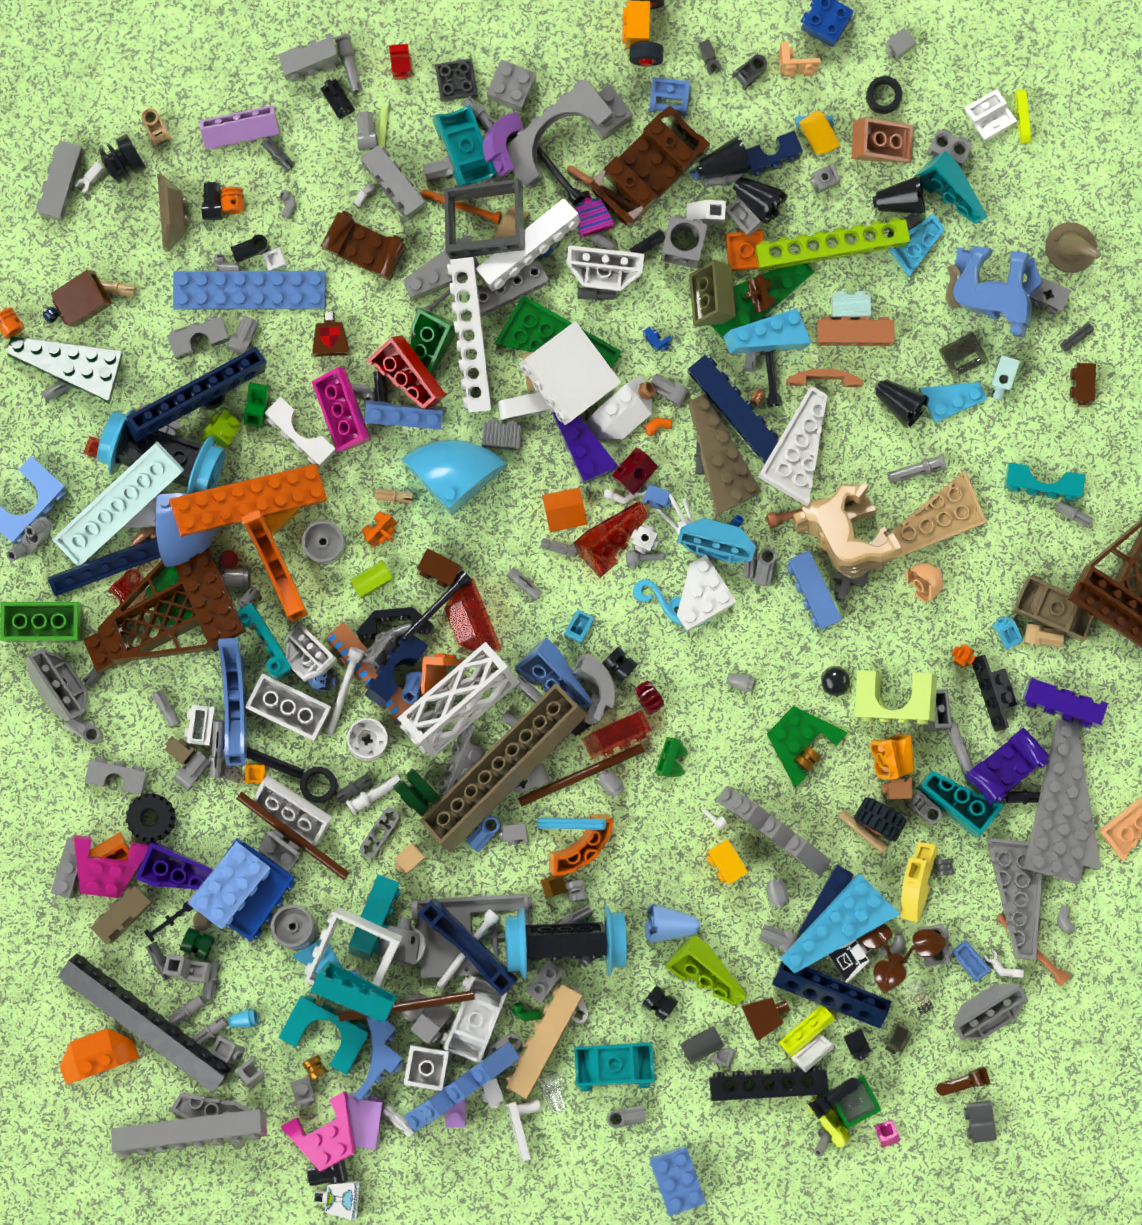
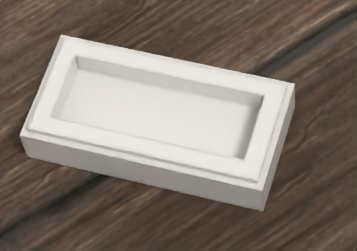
M819 1033L792 1057V1061L806 1073L828 1054L834 1046Z

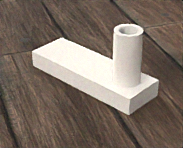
M536 1099L518 1105L514 1101L506 1103L521 1161L530 1160L520 1116L540 1111L539 1100Z

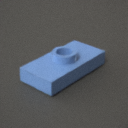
M964 940L952 950V955L975 982L979 981L991 970L967 940Z

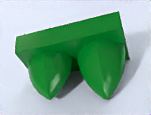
M666 737L655 774L665 777H678L685 774L681 765L675 761V758H682L688 754L685 746L680 743L681 740Z

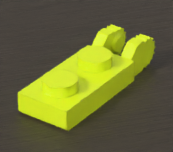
M821 1095L815 1096L810 1102L821 1097ZM831 1109L824 1117L819 1119L823 1128L831 1134L833 1143L839 1148L844 1147L851 1137L835 1112Z

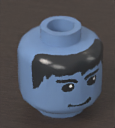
M331 668L325 674L308 680V684H311L313 690L328 692L332 686H336L337 675H334V670Z

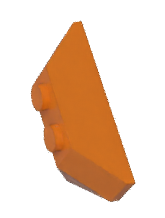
M106 1028L71 1041L60 1064V1069L67 1085L140 1057L133 1039Z

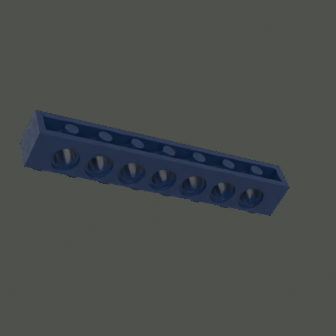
M254 347L126 417L125 428L135 442L262 374L265 372L267 361L257 347Z

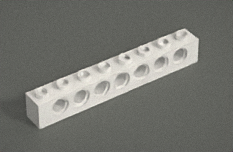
M474 257L451 259V264H447L448 275H452L453 283H450L451 295L454 294L455 302H452L453 314H457V321H454L455 333H459L460 339L456 341L457 351L461 352L462 359L459 360L460 371L464 372V378L461 379L462 390H466V397L463 398L464 408L468 409V413L492 410ZM461 272L466 273L468 276L467 281L463 284L457 279L458 274ZM464 291L470 295V299L466 303L460 300V294ZM466 310L472 313V319L469 322L462 319V313ZM466 330L474 332L473 340L468 341L465 339L464 333ZM469 349H474L477 352L474 360L468 359L466 355ZM471 368H476L479 371V376L476 379L469 376ZM473 387L481 389L480 397L475 398L471 395Z

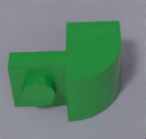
M250 382L248 401L244 410V425L258 428L263 427L266 417L265 412L268 409L270 400L269 386Z

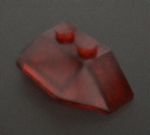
M471 578L472 582L467 587L460 588L447 601L444 610L459 645L475 651L486 642L493 651L499 650L501 646L475 581Z

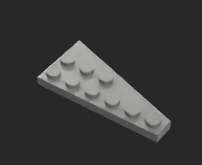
M987 837L986 841L1014 956L1017 959L1036 960L1042 874L1024 869L1029 842Z

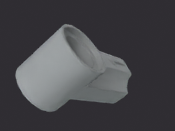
M368 111L356 113L358 150L375 148L377 146L376 132H374L373 113Z
M449 156L442 158L440 161L423 165L427 182L444 177L452 178L451 176H454V167Z
M243 315L236 333L232 335L228 343L227 349L240 355L245 353L248 347H251V340L259 322Z
M657 373L651 381L656 393L665 397L668 402L676 403L675 406L677 407L681 406L689 392V389L682 384L673 383Z
M764 548L759 552L753 583L770 586L777 556L772 548ZM765 551L772 554L770 562H766L762 558V554Z
M79 716L65 722V728L83 738L86 742L98 744L103 739V732L100 728L95 727ZM96 730L97 737L94 740H90V732Z
M197 751L186 766L184 765L180 768L173 779L189 791L192 788L191 785L199 780L200 774L211 761L200 751Z
M764 924L759 940L787 951L800 936Z
M643 1105L612 1110L607 1114L606 1121L613 1128L646 1122ZM615 1113L621 1117L618 1124H612L610 1121L611 1116Z

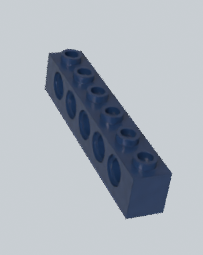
M780 961L771 984L879 1029L884 1023L891 1005V1001L809 967L793 973L782 961Z

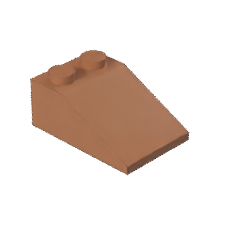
M867 117L853 121L851 159L911 163L913 125Z

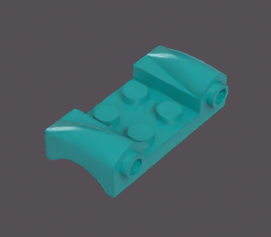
M468 105L452 113L435 115L432 121L438 136L443 139L454 167L453 175L457 185L462 187L469 186L471 183L480 184L493 180L497 172L493 162H486L483 152L484 139L471 106Z
M249 603L238 610L244 627L255 630L259 638L265 639L267 642L265 647L269 654L273 656L266 662V669L269 675L273 678L283 679L294 672L286 659V654L257 608L252 603Z
M652 1043L574 1047L576 1088H580L581 1092L592 1091V1087L602 1085L635 1084L639 1085L641 1089L651 1088L650 1084L655 1082Z

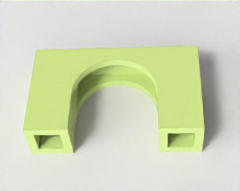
M857 671L855 717L861 718V722H872V719H879L880 723H891V720H898L900 724H909L910 720L917 721L916 724L928 725V721L935 722L937 675L932 673H913L912 695L909 702L903 708L891 711L883 704L881 699L882 673L877 671Z

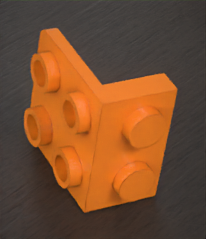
M434 653V657L423 656L422 681L420 684L421 694L425 695L446 676L447 666L457 667L464 659H456V655Z

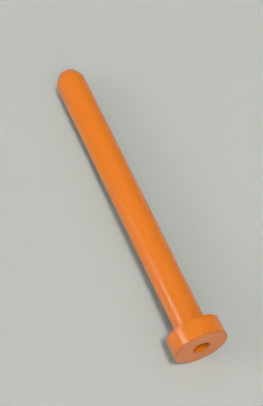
M422 190L421 195L423 197L445 204L443 195ZM455 201V208L493 220L495 225H498L502 212L497 211L493 213L460 201Z

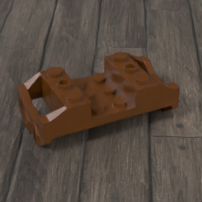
M669 105L643 129V134L619 157L616 156L590 183V190L596 198H601L602 202L606 204V208L612 211L613 215L616 214V217L623 224L631 228L710 149V143L704 137L697 134L680 117L677 111ZM668 117L676 129L691 144L693 143L697 147L696 151L694 152L661 120ZM604 177L617 188L618 193L621 192L637 208L627 213L616 204L615 200L607 196L601 188Z

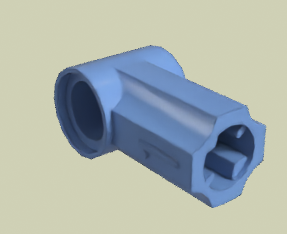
M408 671L406 674V684L401 693V698L407 704H414L421 694L422 671Z
M495 816L485 818L466 842L479 852L493 835L499 831L501 827L500 820ZM492 819L496 822L497 827L495 830L487 828L488 820Z

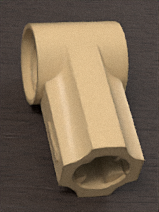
M1026 624L1024 644L1032 643L1035 646L1062 647L1064 640L1063 632L1056 629L1043 628L1041 625Z

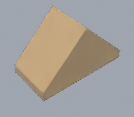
M512 205L503 216L495 238L516 236L515 205ZM523 210L525 223L529 213Z

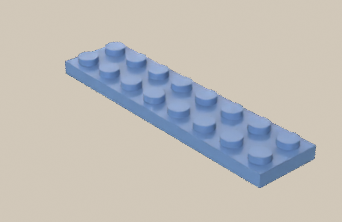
M173 271V309H325V271Z

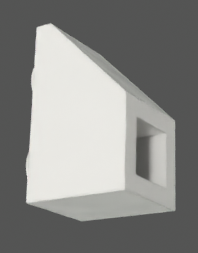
M704 200L688 203L686 220L693 221V219L704 221V224L724 225L726 201Z

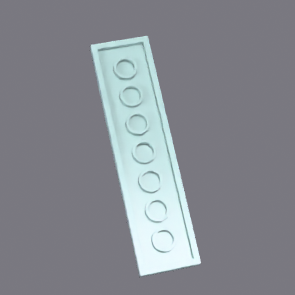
M157 441L52 540L77 566L82 565L182 473L184 469Z

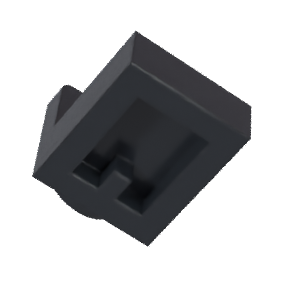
M862 1029L843 1036L853 1059L857 1058L859 1061L869 1056L868 1053L872 1050L866 1041Z

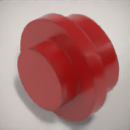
M226 550L221 553L219 563L223 568H235L238 564V556L234 551Z

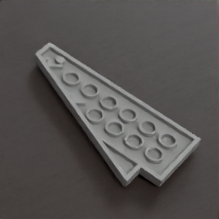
M1059 719L1056 720L1049 751V763L1045 769L1024 869L1074 884H1080L1083 866L1095 870H1100L1101 866L1077 724Z

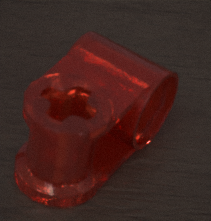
M130 569L109 588L108 592L113 594L121 604L144 579V575L137 570ZM137 574L138 580L132 584L131 576Z

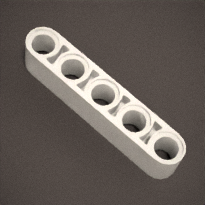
M540 392L497 402L501 421H507L506 419L523 418L528 414H531V416L544 413L543 411L547 410L550 412L554 411L552 407L545 403L544 397Z

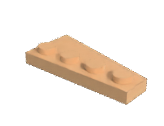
M1142 796L1099 830L1122 861L1127 858V854L1137 845L1138 840L1142 836Z

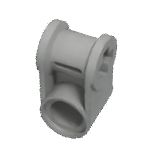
M544 764L537 766L523 780L527 781L525 789H522L520 786L516 787L515 790L522 793L551 782Z
M917 789L914 797L909 802H906L905 805L927 823H937L942 817L941 810L925 794ZM929 810L937 812L936 820L928 818L927 813Z

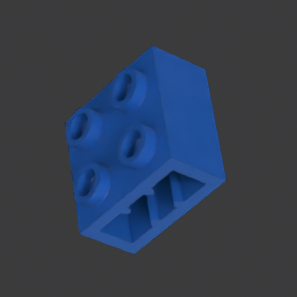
M812 0L810 12H805L800 21L803 23L801 30L834 48L849 23L854 10L836 0Z

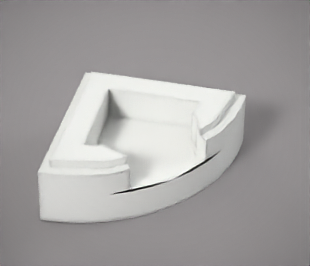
M369 183L362 188L354 203L358 207L365 202L364 200L367 195L374 192L376 186Z

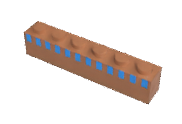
M344 622L326 636L329 640L327 642L328 646L333 651H339L341 654L339 658L346 666L350 661L348 660L350 647L361 649L364 652L367 650ZM360 660L356 665L353 675L358 680L363 679L367 685L371 678H377L378 674L376 671L378 668L373 670L369 667L370 663L361 662ZM396 683L398 689L383 709L388 708L391 714L389 716L397 724L400 722L398 717L413 704H407L406 701L402 700L401 693L403 690Z

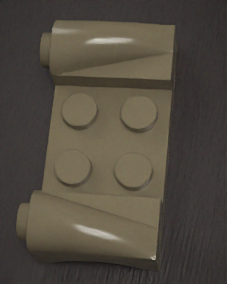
M1028 575L1012 610L1015 614L1047 625L1082 643L1086 641L1088 631L1094 619V616L1068 600L1071 593L1042 581V578L1035 575Z

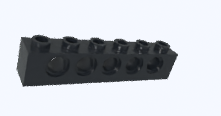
M813 1066L806 1073L800 1067L791 1068V1072H783L782 1068L771 1069V1073H764L763 1070H752V1074H744V1071H732V1075H725V1072H714L713 1076H709L710 1100L725 1101L826 1095L828 1093L827 1070H822V1066ZM811 1076L812 1084L810 1086H803V1077ZM791 1077L793 1080L792 1086L784 1087L782 1084L783 1079ZM766 1078L773 1080V1086L769 1089L763 1087V1081ZM747 1079L754 1081V1087L750 1090H746L743 1086L744 1081ZM728 1080L733 1081L735 1084L734 1089L731 1091L724 1089V1083Z

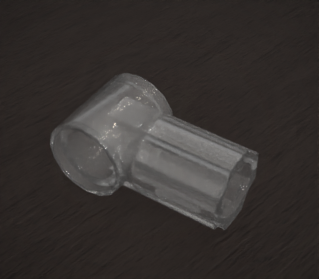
M553 1072L538 1079V1089L545 1096L550 1114L565 1111L567 1105L561 1090L563 1087L561 1076L557 1072Z

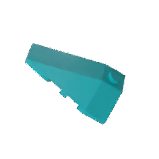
M946 151L936 155L914 175V177H921L923 188L931 194L935 191L943 197L941 199L942 202L954 204L956 211L974 224L988 217L959 164Z

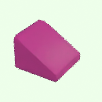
M893 1119L874 1126L882 1148L900 1142V1136Z

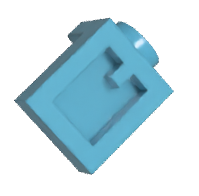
M1010 617L999 618L996 623L992 624V628L998 633L1005 649L1008 650L1023 641L1015 621Z

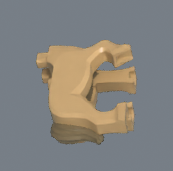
M842 484L838 487L832 498L810 502L808 506L802 505L801 511L793 514L795 521L793 525L797 533L801 534L808 531L809 535L819 538L822 551H826L836 569L850 579L859 578L869 570H883L885 560L901 554V546L894 533L889 536L887 535L885 526L879 530L876 538L870 543L854 538L852 523L865 517L876 516V509L874 505L871 506L869 496L865 497L868 493V484ZM848 500L856 502L854 505L845 507Z

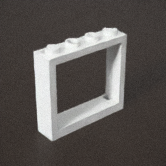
M340 907L335 912L331 911L327 922L330 924L327 929H323L319 939L322 942L320 947L316 945L312 953L314 960L312 964L308 963L304 973L307 976L304 981L312 985L314 984L318 975L316 971L339 919H342L390 942L372 982L380 987L402 936Z

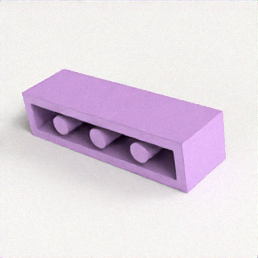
M273 105L199 121L205 149H217L228 144L236 145L239 142L254 141L257 138L273 137L279 134V126Z

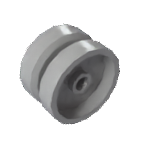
M325 520L315 521L303 532L301 540L303 550L309 559L316 564H333L344 554L346 547L345 537L334 523ZM323 539H326L327 543L325 545H320V542H323Z
M292 904L282 907L275 913L271 922V932L275 940L287 949L298 951L304 950L314 942L318 926L317 921L310 912L302 906Z

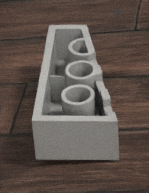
M377 145L361 157L360 161L397 210L408 221L425 208V199L413 188L414 185L409 178L404 177L399 165L390 160L389 152L384 147L381 149Z

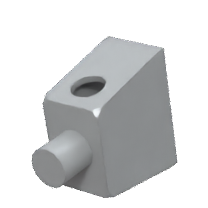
M401 917L398 927L390 925L386 927L387 930L402 936L393 960L415 965L419 933L409 930L412 919ZM381 938L376 955L384 957L390 942Z

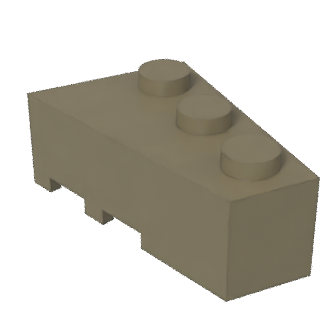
M129 886L122 893L124 896L119 901L115 900L109 906V910L105 914H101L90 927L105 944H112L153 903L138 886Z

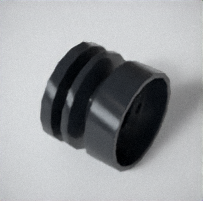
M127 134L116 139L118 146L116 150L110 144H107L110 150L109 154H106L103 147L98 149L101 161L110 176L118 184L123 182L119 176L122 172L126 179H129L127 169L131 168L135 174L146 169L145 164Z

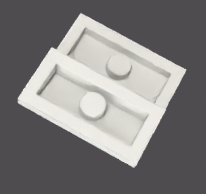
M997 89L964 108L984 143L1017 125V120L1007 108L1006 101Z

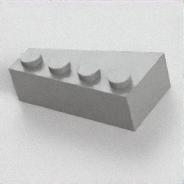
M467 234L459 239L456 244L470 242ZM445 250L403 280L411 302L450 286V283H453L452 275H448L447 264H451V259ZM474 256L475 268H477L479 263L476 256ZM461 272L458 274L457 279L459 282L467 280L468 276L466 273Z

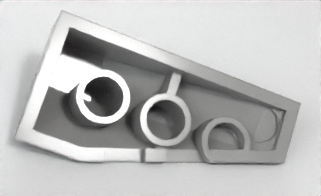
M184 1093L179 1094L171 1108V1111L185 1119L251 1110L235 1101L212 1099ZM242 1139L240 1143L226 1142L241 1150L247 1139Z

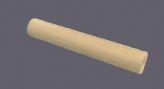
M843 809L838 815V818L880 853L883 854L888 846L868 829L858 824L848 812Z

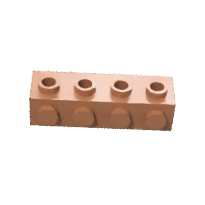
M821 317V320H818L816 323V346H893L894 320H889V317H879L878 320H870V317H860L859 320H851V317H840V320H832V317Z

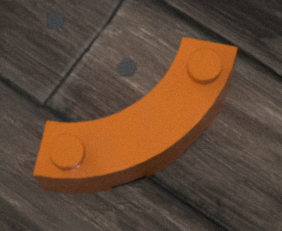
M590 814L589 819H605L606 829L585 830L582 836L571 846L559 851L550 852L549 871L553 876L575 872L584 865L591 863L600 854L599 852L605 843L608 842L613 827V818L609 814Z

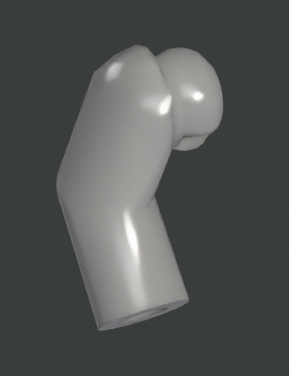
M282 190L279 197L282 199L285 207L281 216L290 219L296 207V201L290 191Z

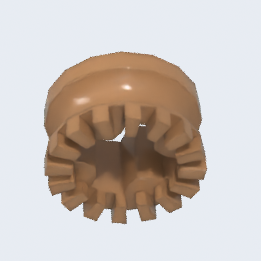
M757 387L750 403L755 402L756 406H758L766 391H760L759 387Z

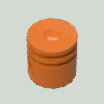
M222 188V213H244L243 188Z
M12 307L0 311V331L5 339H9L11 336L14 337L24 330V325Z

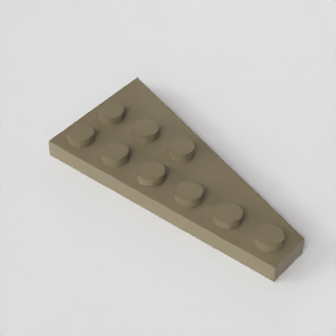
M705 393L689 401L688 405L692 422L697 431L696 439L701 448L700 456L706 481L709 482L711 490L709 494L715 507L713 510L714 515L717 516L757 496L762 491Z

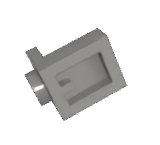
M219 1035L210 1052L226 1063L237 1065L243 1058L245 1048Z
M309 1077L290 1082L295 1105H301V1108L312 1105V1101L316 1097Z

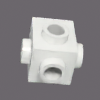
M645 525L644 527L640 526L638 530L634 529L630 540H633L632 546L635 547V551L645 554V552L650 553L651 549L655 550L659 539L656 538L658 533H655L654 528ZM643 535H646L649 539L648 541L644 542L642 541L641 537Z

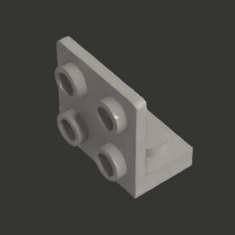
M268 830L266 832L268 835L258 847V850L289 872L303 854L299 851L301 848L294 842L289 841L288 843L284 840L286 836L278 830Z

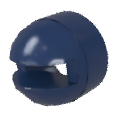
M46 307L48 310L46 312L43 311V318L47 322L53 323L60 312L54 307Z

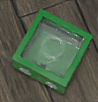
M863 1074L854 1077L858 1080L859 1087L834 1105L846 1128L882 1111Z

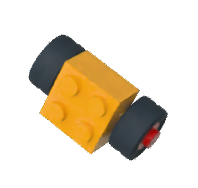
M665 0L627 1V7H623L622 24L626 25H623L622 43H626V48L630 49L629 60L634 65L649 67L663 62V46L659 43L649 42L650 9L663 7Z

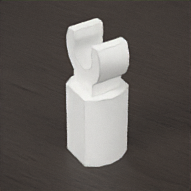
M95 162L84 174V178L75 182V186L78 188L84 184L85 188L82 192L87 194L90 190V185L94 184L106 170L98 162Z

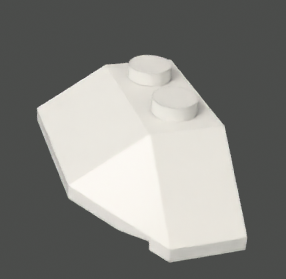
M569 245L566 265L583 287L622 291L642 274L644 254Z
M641 375L625 384L585 422L597 439L623 440L651 415L652 399H643L638 393L639 384L646 382Z
M301 623L286 636V659L291 665L292 670L304 682L325 674L338 661Z

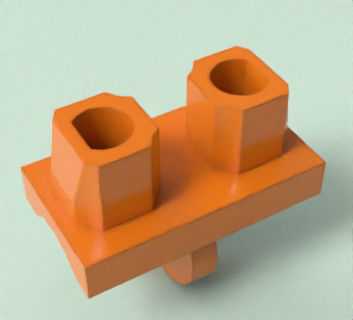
M379 511L374 516V520L378 524L374 528L368 524L361 531L367 542L374 548L379 543L383 544L387 539L390 542L394 541L391 535L395 531L393 527L397 524L390 514H384Z

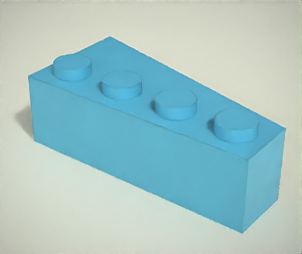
M797 308L732 329L723 336L730 354L754 353L756 351L770 352L772 350L788 351L789 349L800 350L805 349L811 344Z

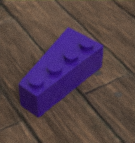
M552 412L583 485L617 470L619 466L579 416L564 425L563 422L557 419L556 413Z
M1033 678L1029 679L1022 701L1026 702L1025 706L1036 709L1040 707L1048 715L1054 716L1055 713L1062 715L1061 719L1068 722L1078 721L1080 726L1087 729L1101 725L1108 706L1106 702L1101 701L1100 704L1094 703L1091 697L1082 695L1077 697L1073 691L1067 689L1058 690L1055 685Z

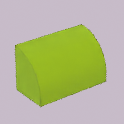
M383 560L350 579L361 599L394 580Z

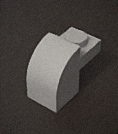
M167 955L163 974L182 981L208 983L212 964L192 961L181 956Z

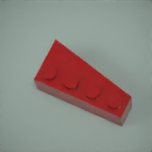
M402 335L391 337L366 360L370 365H374L379 369L378 371L383 376L386 375L392 380L396 387H400L422 409L434 407L446 396L445 392Z

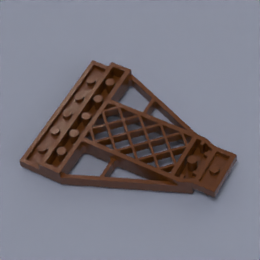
M1141 519L1084 567L1068 597L1069 601L1140 648H1142V582L1140 578L1142 572H1139L1137 561H1141L1142 558L1137 559L1140 551L1142 554V528L1128 555L1119 551L1117 547L1142 527ZM1111 552L1123 560V565L1115 580L1094 567ZM1131 568H1133L1134 574L1128 575ZM1135 577L1137 587L1131 589L1128 578ZM1138 590L1139 596L1131 591Z
M209 547L201 554L198 553L189 558L190 561L175 565L180 578L179 581L158 592L153 580L165 568L161 560L97 628L99 632L83 640L97 673L100 674L115 665L127 664L135 660L211 650L216 652L219 650L218 639L235 638L246 632ZM150 584L153 591L152 596L129 607ZM179 595L186 597L183 605L176 604ZM162 604L169 605L166 614L159 613ZM174 607L181 609L178 617L171 616ZM186 611L193 612L191 618L188 620L183 619ZM145 613L152 614L149 623L142 621ZM157 616L164 618L161 626L154 625ZM169 619L176 621L174 627L166 628ZM128 622L135 623L132 632L125 630ZM140 625L147 627L144 635L137 634ZM200 625L207 643L181 647L177 637ZM152 628L159 630L157 636L149 637ZM124 634L130 635L128 642L126 641ZM135 637L142 639L140 645L132 646ZM172 639L176 645V648L151 651Z

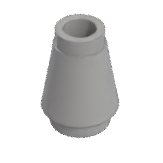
M729 673L726 684L745 693L753 692L756 677H752L751 674Z

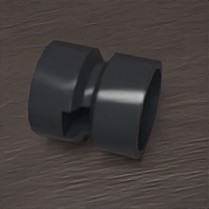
M619 646L602 663L608 671H614V676L620 682H623L638 666L631 657H626V652Z
M656 985L642 1005L649 1011L654 1010L655 1015L664 1021L675 1008L678 1001L671 995L666 996L665 991Z

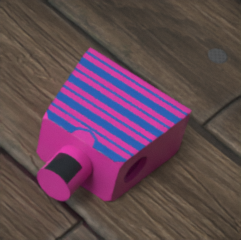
M588 190L583 191L584 199L580 204L575 205V211L578 213L581 221L577 226L579 238L581 239L596 232L599 233L614 228V222L601 198L592 199Z

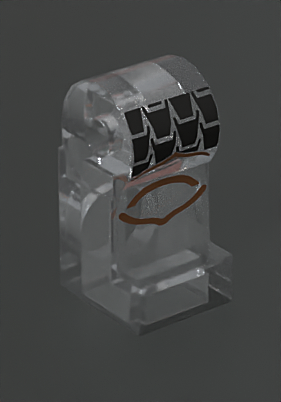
M915 978L902 986L921 1017L935 1010L919 978Z

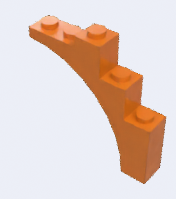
M259 510L247 512L245 516L241 517V520L261 557L286 616L290 622L307 616L308 613L299 591L274 540L267 521Z

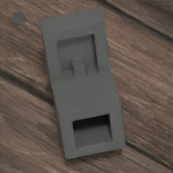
M838 571L834 579L841 581V583H837L834 594L837 595L836 600H845L849 584L864 587L869 571L856 579L847 578Z

